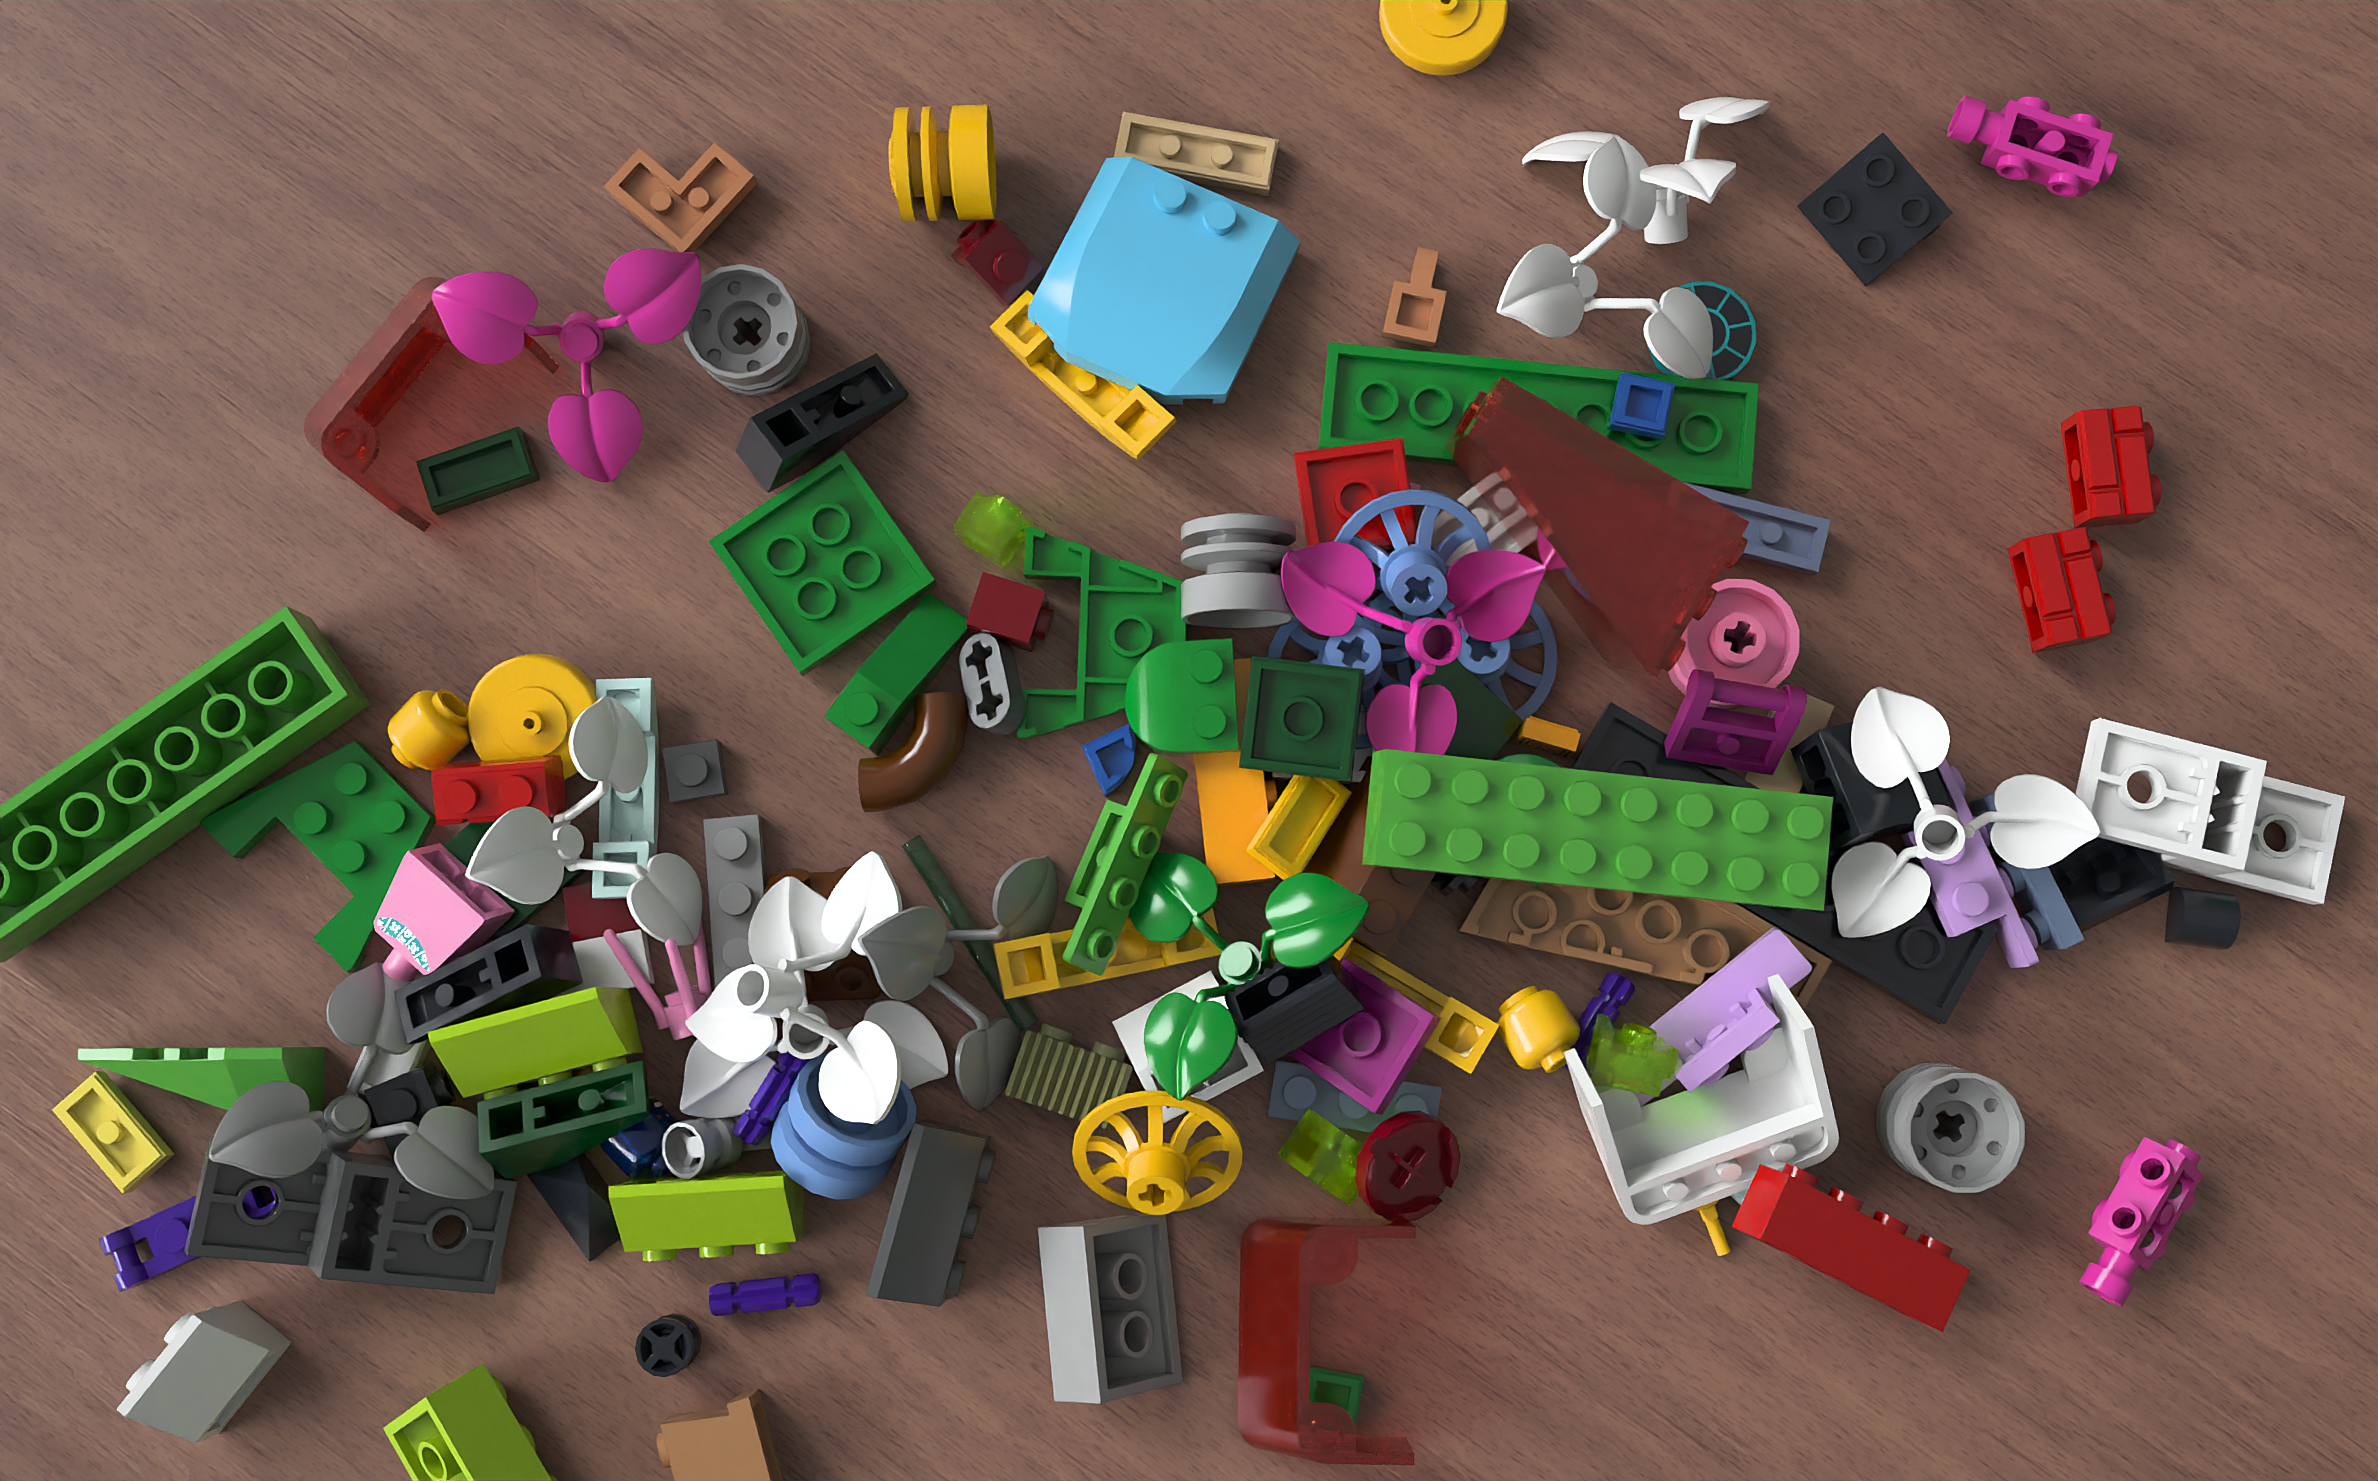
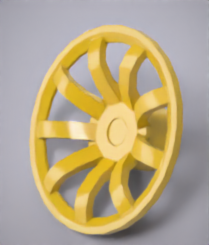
M1139 1091L1107 1100L1094 1108L1081 1121L1075 1132L1072 1147L1074 1166L1081 1179L1092 1191L1119 1206L1138 1210L1149 1215H1164L1199 1207L1214 1200L1236 1180L1242 1166L1243 1154L1239 1132L1231 1120L1219 1109L1189 1095L1184 1100L1179 1101L1173 1098L1167 1091ZM1141 1106L1148 1107L1147 1143H1143L1138 1131L1121 1111ZM1163 1106L1189 1111L1175 1130L1170 1142H1163ZM1103 1121L1108 1122L1118 1131L1125 1143L1126 1149L1107 1137L1091 1136V1134ZM1209 1121L1221 1133L1218 1136L1206 1137L1185 1151L1190 1137L1201 1123ZM1223 1150L1229 1152L1228 1164L1225 1170L1209 1162H1198L1200 1158L1213 1151ZM1100 1151L1114 1158L1116 1162L1106 1163L1092 1171L1086 1152ZM1201 1176L1215 1182L1208 1189L1194 1196L1191 1195L1185 1183L1191 1177ZM1113 1177L1126 1178L1127 1196L1114 1191L1105 1185L1104 1182Z

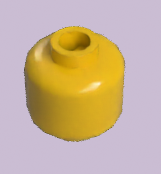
M443 689L437 692L422 690L414 694L390 719L388 724V735L393 743L391 751L395 758L411 769L421 767L432 771L449 764L471 742L467 725L468 706L458 696Z
M1530 986L1512 995L1500 1006L1499 1012L1502 1016L1497 1022L1500 1025L1497 1033L1519 1067L1526 1070L1543 1067L1546 1073H1551L1567 1064L1564 1052L1571 1050V1047L1578 1040L1580 1027L1555 991H1539L1536 986Z

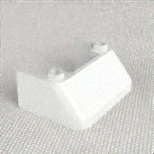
M1779 974L1767 977L1776 1015L1780 1020L1773 1027L1774 1031L1771 1037L1760 1047L1751 1051L1745 1049L1740 1053L1743 1070L1721 1077L1709 1086L1700 1085L1691 1093L1685 1090L1640 1107L1638 1098L1628 1085L1610 1082L1594 1087L1575 1048L1564 1052L1582 1114L1616 1198L1625 1216L1631 1222L1641 1225L1653 1224L1747 1190L1760 1164L1780 1172L1783 1171L1786 1163L1799 1169H1804L1824 1161L1837 1148L1839 1132L1815 1029Z

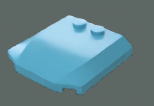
M1106 158L1028 307V319L1034 326L1038 323L1054 342V349L1066 362L1130 390L1138 385L1157 402L1162 404H1183V399H1213L1212 404H1225L1298 253L1300 240L1279 220L1136 158Z

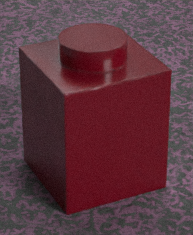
M983 572L966 625L972 634H991L1005 641L1010 646L1033 652L1037 639L1046 640L1053 621L1054 610L1047 608L1049 600L1046 591Z

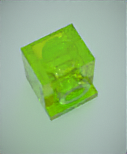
M976 491L952 528L961 543L1004 570L1025 539L1026 527H1033V523L1020 516L1022 511L1006 498L996 493L992 497L989 495L985 497Z
M1598 1013L1586 1069L1593 1084L1659 1097L1663 1079L1670 1081L1674 1075L1677 1048L1665 1045L1662 1037L1656 1036L1657 1032L1649 1027L1625 1023L1622 1029L1613 1028L1609 1015Z
M1308 1108L1277 1155L1304 1176L1349 1206L1358 1195L1355 1171L1357 1153L1362 1145Z

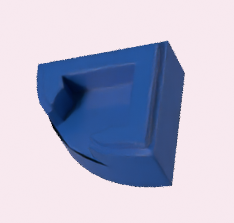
M1130 724L1081 746L1105 797L1115 792L1126 781L1133 768L1136 757V740Z

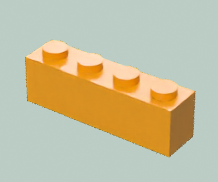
M1251 658L1234 659L1239 751L1194 754L1205 863L1217 880L1218 887L1272 882L1275 880L1274 872L1245 851L1277 802L1275 780L1264 781V772L1261 770L1239 768Z

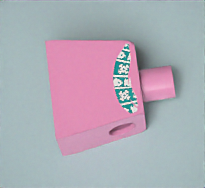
M441 843L407 851L373 922L375 931L394 948L383 963L384 972L392 979L399 981L410 980L412 982L419 971L423 975H427L478 949L515 912L488 886L468 879L465 876L467 867Z

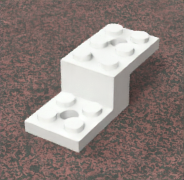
M2102 718L2091 721L2076 795L2084 802L2093 815L2100 831L2097 837L2154 851L2165 867L2312 905L2324 904L2345 796L2264 776L2267 764L2265 760ZM2134 772L2144 775L2151 784L2152 793L2146 803L2135 801L2127 790L2128 779ZM2270 822L2279 824L2286 834L2285 846L2279 852L2270 849L2263 837L2264 829Z

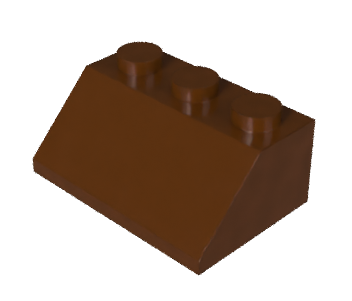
M1367 756L1358 770L1366 771L1361 782L1349 784L1347 789L1352 794L1302 873H1316L1326 876L1365 898L1370 904V909L1361 926L1351 938L1372 952L1387 956L1436 872L1362 865L1372 757Z

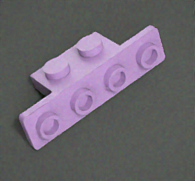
M1944 758L1943 762L1935 769L1945 785L1952 809L1959 815L1962 824H1967L1977 818V816H1972L1964 799L1966 785L1960 772L1954 766H1949ZM1985 825L1975 831L1973 837L1965 838L1962 850L1953 858L1948 860H1934L1927 856L1923 859L1912 858L1914 864L1922 867L1929 875L1931 881L1929 897L1948 937L1958 936L1990 922L1999 927L1995 936L2011 968L2029 967L2039 962L2035 949L2038 947L2035 932L2024 918L2019 917L2011 900V897L2014 896L2012 883L2006 872L2002 868L1996 867L1987 848L1990 845V837ZM1914 830L1901 835L1907 848L1917 846Z
M1772 927L1604 1063L1605 1072L1614 1082L1628 1085L1638 1098L1640 1107L1676 1079L1690 1093L1701 1084L1703 1086L1713 1084L1726 1073L1729 1068L1728 1062L1745 1049L1751 1051L1763 1045L1773 1034V1027L1780 1022L1770 1005L1773 999L1767 977L1779 974L1785 985L1790 989L1812 971L1811 964L1780 928Z

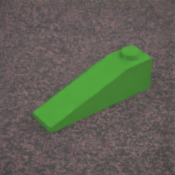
M325 1047L78 1049L79 1061L225 1110H229L243 1094L253 1087L271 1081H283L296 1084L306 1092L310 1105L309 1112L321 1111L323 1113Z

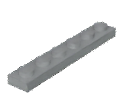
M759 814L703 819L715 988L731 972L754 964L749 952L748 932L753 914L763 898L767 886L762 816ZM777 1025V1038H776V1040H779V1039H778V1025ZM770 1051L766 1054L779 1065L777 1060L780 1055L779 1051ZM742 1115L734 1116L732 1118L737 1123ZM769 1121L772 1126L759 1145L754 1146L743 1140L742 1151L772 1148L770 1141L775 1121Z

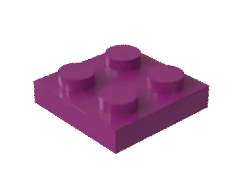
M1344 957L1341 964L1352 975L1364 1009L1352 1015L1346 1022L1333 1026L1304 1043L1298 1050L1287 1054L1373 1113L1383 1115L1441 1018L1354 961Z

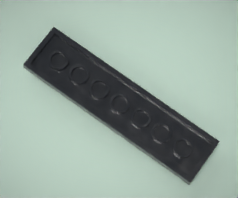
M1612 702L1604 709L1570 768L1760 789L1724 767L1667 758L1664 746L1667 734ZM1829 846L1824 911L1736 903L1938 1024H1946L1999 928L1988 922L1958 936L1948 937L1932 901L1928 897L1926 904L1919 913L1894 929L1866 937H1843L1839 932L1837 912L1832 894V873L1839 857L1851 847L1832 852Z

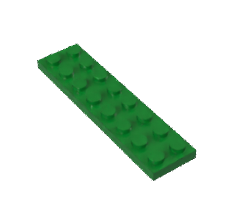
M1329 342L1318 450L1403 438L1407 461L1495 469L1504 464L1509 471L1660 486H1668L1672 481L1684 482L1721 492L1747 494L1752 486L1759 384L1705 378L1695 380L1674 375ZM1622 372L1675 383L1666 433L1662 440L1608 429L1618 377Z

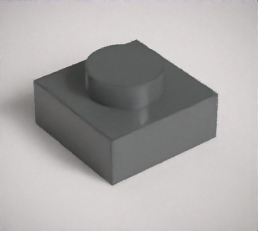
M715 739L662 748L670 803L680 804L729 795L720 741Z

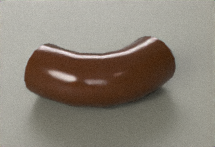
M935 692L914 697L913 728L905 743L890 754L872 758H861L859 760V794L865 813L884 811L918 801L946 779L964 748L969 712L964 693Z

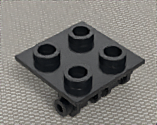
M1883 132L1797 206L1865 286L1870 284L1922 239L1925 240L1941 226L1940 224L1953 214Z

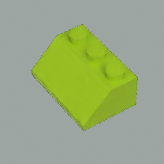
M593 987L428 1032L431 1046L463 1098L484 1096V1100L519 1092L518 1086L538 1081L539 1086L570 1079L573 1078L572 1072L592 1067L593 1072L624 1065L627 1064L626 1057L643 1053L629 989L618 987Z
M784 1170L710 1174L690 1179L679 1178L678 1176L645 1178L608 1186L609 1201L624 1251H643V1261L678 1258L677 1249L699 1248V1257L701 1258L734 1255L733 1245L748 1244L756 1245V1254L784 1253L790 1251V1242H796L805 1237L804 1188L790 1179Z
M484 1363L426 1396L383 1428L413 1481H558L545 1470L535 1452V1442L531 1433L525 1426L518 1423L506 1402L507 1395L502 1383L497 1377L489 1373Z

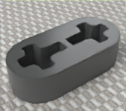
M975 634L966 641L959 656V667L970 717L978 727L993 734H1010L1018 728L1025 714V700L1014 652L1005 641L991 634ZM991 651L992 655L988 657V652ZM986 664L987 671L982 669L981 665ZM997 697L1003 700L1002 704H998ZM996 711L997 716L994 718L992 713Z

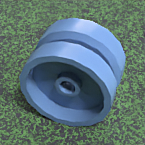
M827 1052L810 1059L799 1072L790 1090L789 1099L782 1106L773 1124L770 1142L777 1163L790 1179L811 1193L835 1200L858 1199L876 1191L887 1177L897 1158V1153L903 1147L912 1131L917 1107L909 1087L901 1079L894 1104L886 1117L878 1122L877 1125L845 1121L838 1118L825 1106L819 1091L820 1068L829 1053Z

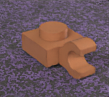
M1418 247L1410 283L1394 280L1382 337L1434 348L1447 293L1444 290L1431 288L1439 251Z

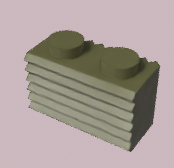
M1042 1023L1039 1033L1026 1030L1004 1094L1082 1121L1097 1106L1107 1100L1125 1094L1134 1067L1124 1062L1127 1053L1124 1050L1095 1041L1093 1049L1090 1051L1071 1044L1074 1033ZM1103 1121L1098 1127L1112 1131L1114 1126Z

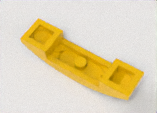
M1027 290L990 326L992 332L1073 411L1120 449L1139 460L1177 422L1175 417L1138 385L1130 390L1066 362L1054 349V342L1038 323L1034 326L1028 319V307L1034 295Z
M1211 908L1201 917L1218 933L1214 911ZM1127 918L1118 938L1115 952L1109 959L1106 969L1101 976L1063 960V953L1074 929L993 944L1004 1000L1147 972L1222 954V951L1198 930L1194 924H1192L1189 932L1182 939L1173 943H1156L1139 933L1133 925L1131 918Z
M1353 938L1334 954L1340 963L1344 957L1354 961L1440 1017L1441 1020L1424 1048L1463 1071L1472 1074L1500 1025L1450 996L1449 998L1356 943Z

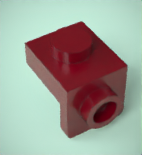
M985 219L983 222L980 220L972 222L958 236L956 242L960 246L951 255L957 264L967 266L1001 304L1007 306L1045 268L1002 220Z

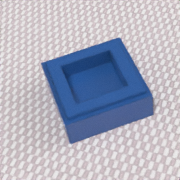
M1622 372L1618 377L1608 429L1662 440L1666 433L1675 383Z

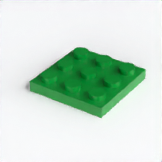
M844 450L838 452L708 541L802 676H805L937 585L929 570Z

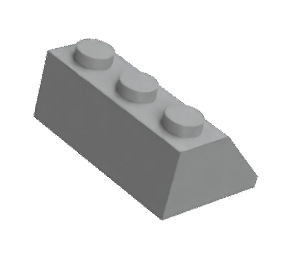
M1140 1213L1084 1219L1038 1227L1054 1401L1101 1404L1183 1383L1166 1214L1149 1215Z

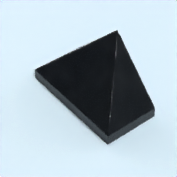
M585 1153L560 1166L526 1174L589 1262L621 1239L609 1201V1187Z

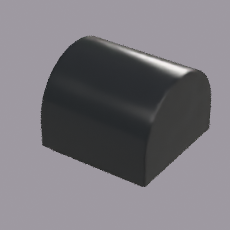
M2172 887V890L2169 891L2165 942L2217 950L2230 948L2236 940L2240 927L2241 912L2238 899L2232 894Z

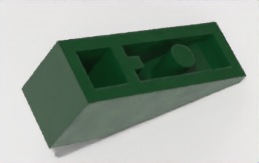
M643 1060L477 1102L479 1154L505 1179L566 1163L651 1116L646 1064Z

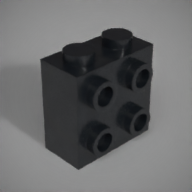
M1853 722L1818 730L1790 749L1808 794L1833 797L1829 842L1832 852L1863 842L1874 841L1914 830L1915 818L1922 810L1908 777L1893 787L1882 788L1871 783L1859 771L1854 761L1851 747ZM1936 769L1918 772L1932 805H1945L1952 808L1947 797L1945 785L1939 778Z

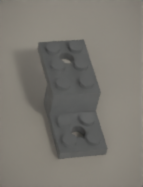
M209 1136L184 1250L187 1255L308 1266L320 1279L495 1294L517 1187L516 1180L494 1176V1188L488 1196L476 1199H452L434 1195L413 1186L402 1176L395 1162L386 1156L322 1149L312 1166L303 1173L286 1178H270L256 1175L236 1166L211 1161L209 1159V1152L214 1136ZM257 1186L272 1188L275 1193V1203L268 1213L258 1217L245 1214L242 1203L244 1196L251 1189ZM445 1216H458L462 1223L459 1237L451 1244L437 1245L432 1237L434 1225Z

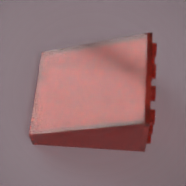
M1504 377L1497 379L1487 394L1481 390L1474 394L1444 446L1477 489L1524 554L1546 568L1543 579L1605 662L1616 668L1654 677L1658 676L1661 669L1667 672L1670 671L1684 651L1686 641L1681 639V636L1691 619L1694 618L1699 621L1713 603L1717 590L1711 586L1722 567L1729 570L1743 553L1748 539L1743 537L1742 534L1749 521Z

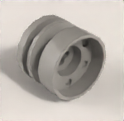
M744 264L719 267L701 278V290L696 310L690 322L683 330L684 341L696 361L717 382L730 391L752 397L777 393L794 382L807 364L811 337L807 319L784 284L766 270ZM749 329L757 333L761 338V341L755 346L746 341L743 336Z
M1227 513L1197 518L1185 522L1181 526V541L1184 545L1192 547L1186 549L1181 554V563L1185 567L1206 572L1204 575L1186 579L1181 584L1182 621L1198 627L1216 629H1255L1281 626L1292 623L1297 619L1285 598L1281 575L1272 574L1273 571L1281 569L1282 560L1286 553L1294 551L1286 547L1296 541V526L1292 521L1252 513Z
M1921 1063L1901 1071L1884 1088L1876 1108V1132L1885 1153L1902 1170L1953 1193H1979L2000 1184L2017 1166L2025 1146V1121L2015 1098L1999 1082L1946 1063ZM1939 1112L1947 1115L1941 1121L1945 1129L1941 1134L1933 1131L1939 1125L1935 1117Z

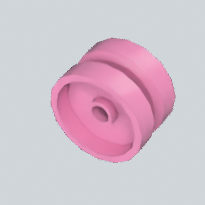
M1725 579L1706 586L1672 617L1663 637V661L1672 683L1684 695H1686L1689 676L1694 669L1711 671L1714 673L1715 678L1776 688L1791 673L1798 657L1800 629L1791 607L1774 589L1752 579ZM1732 643L1734 644L1735 652L1730 650ZM1711 700L1708 707L1718 709H1734L1742 706Z

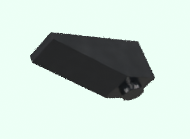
M876 353L750 417L736 453L769 493L812 470L905 401L909 394Z
M526 924L394 991L406 1042L407 1044H417L429 1040V1031L548 1000L583 983L569 931Z

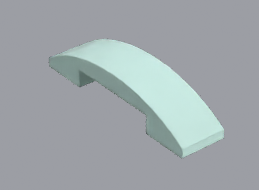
M652 678L596 679L597 700L605 695L616 699L628 709L638 722L647 743L648 767L643 782L635 791L620 793L609 786L607 794L599 799V842H593V860L633 863L641 865L646 869L650 858L657 854L659 825V737L654 681ZM593 870L592 898H627L630 886L638 879L631 874Z

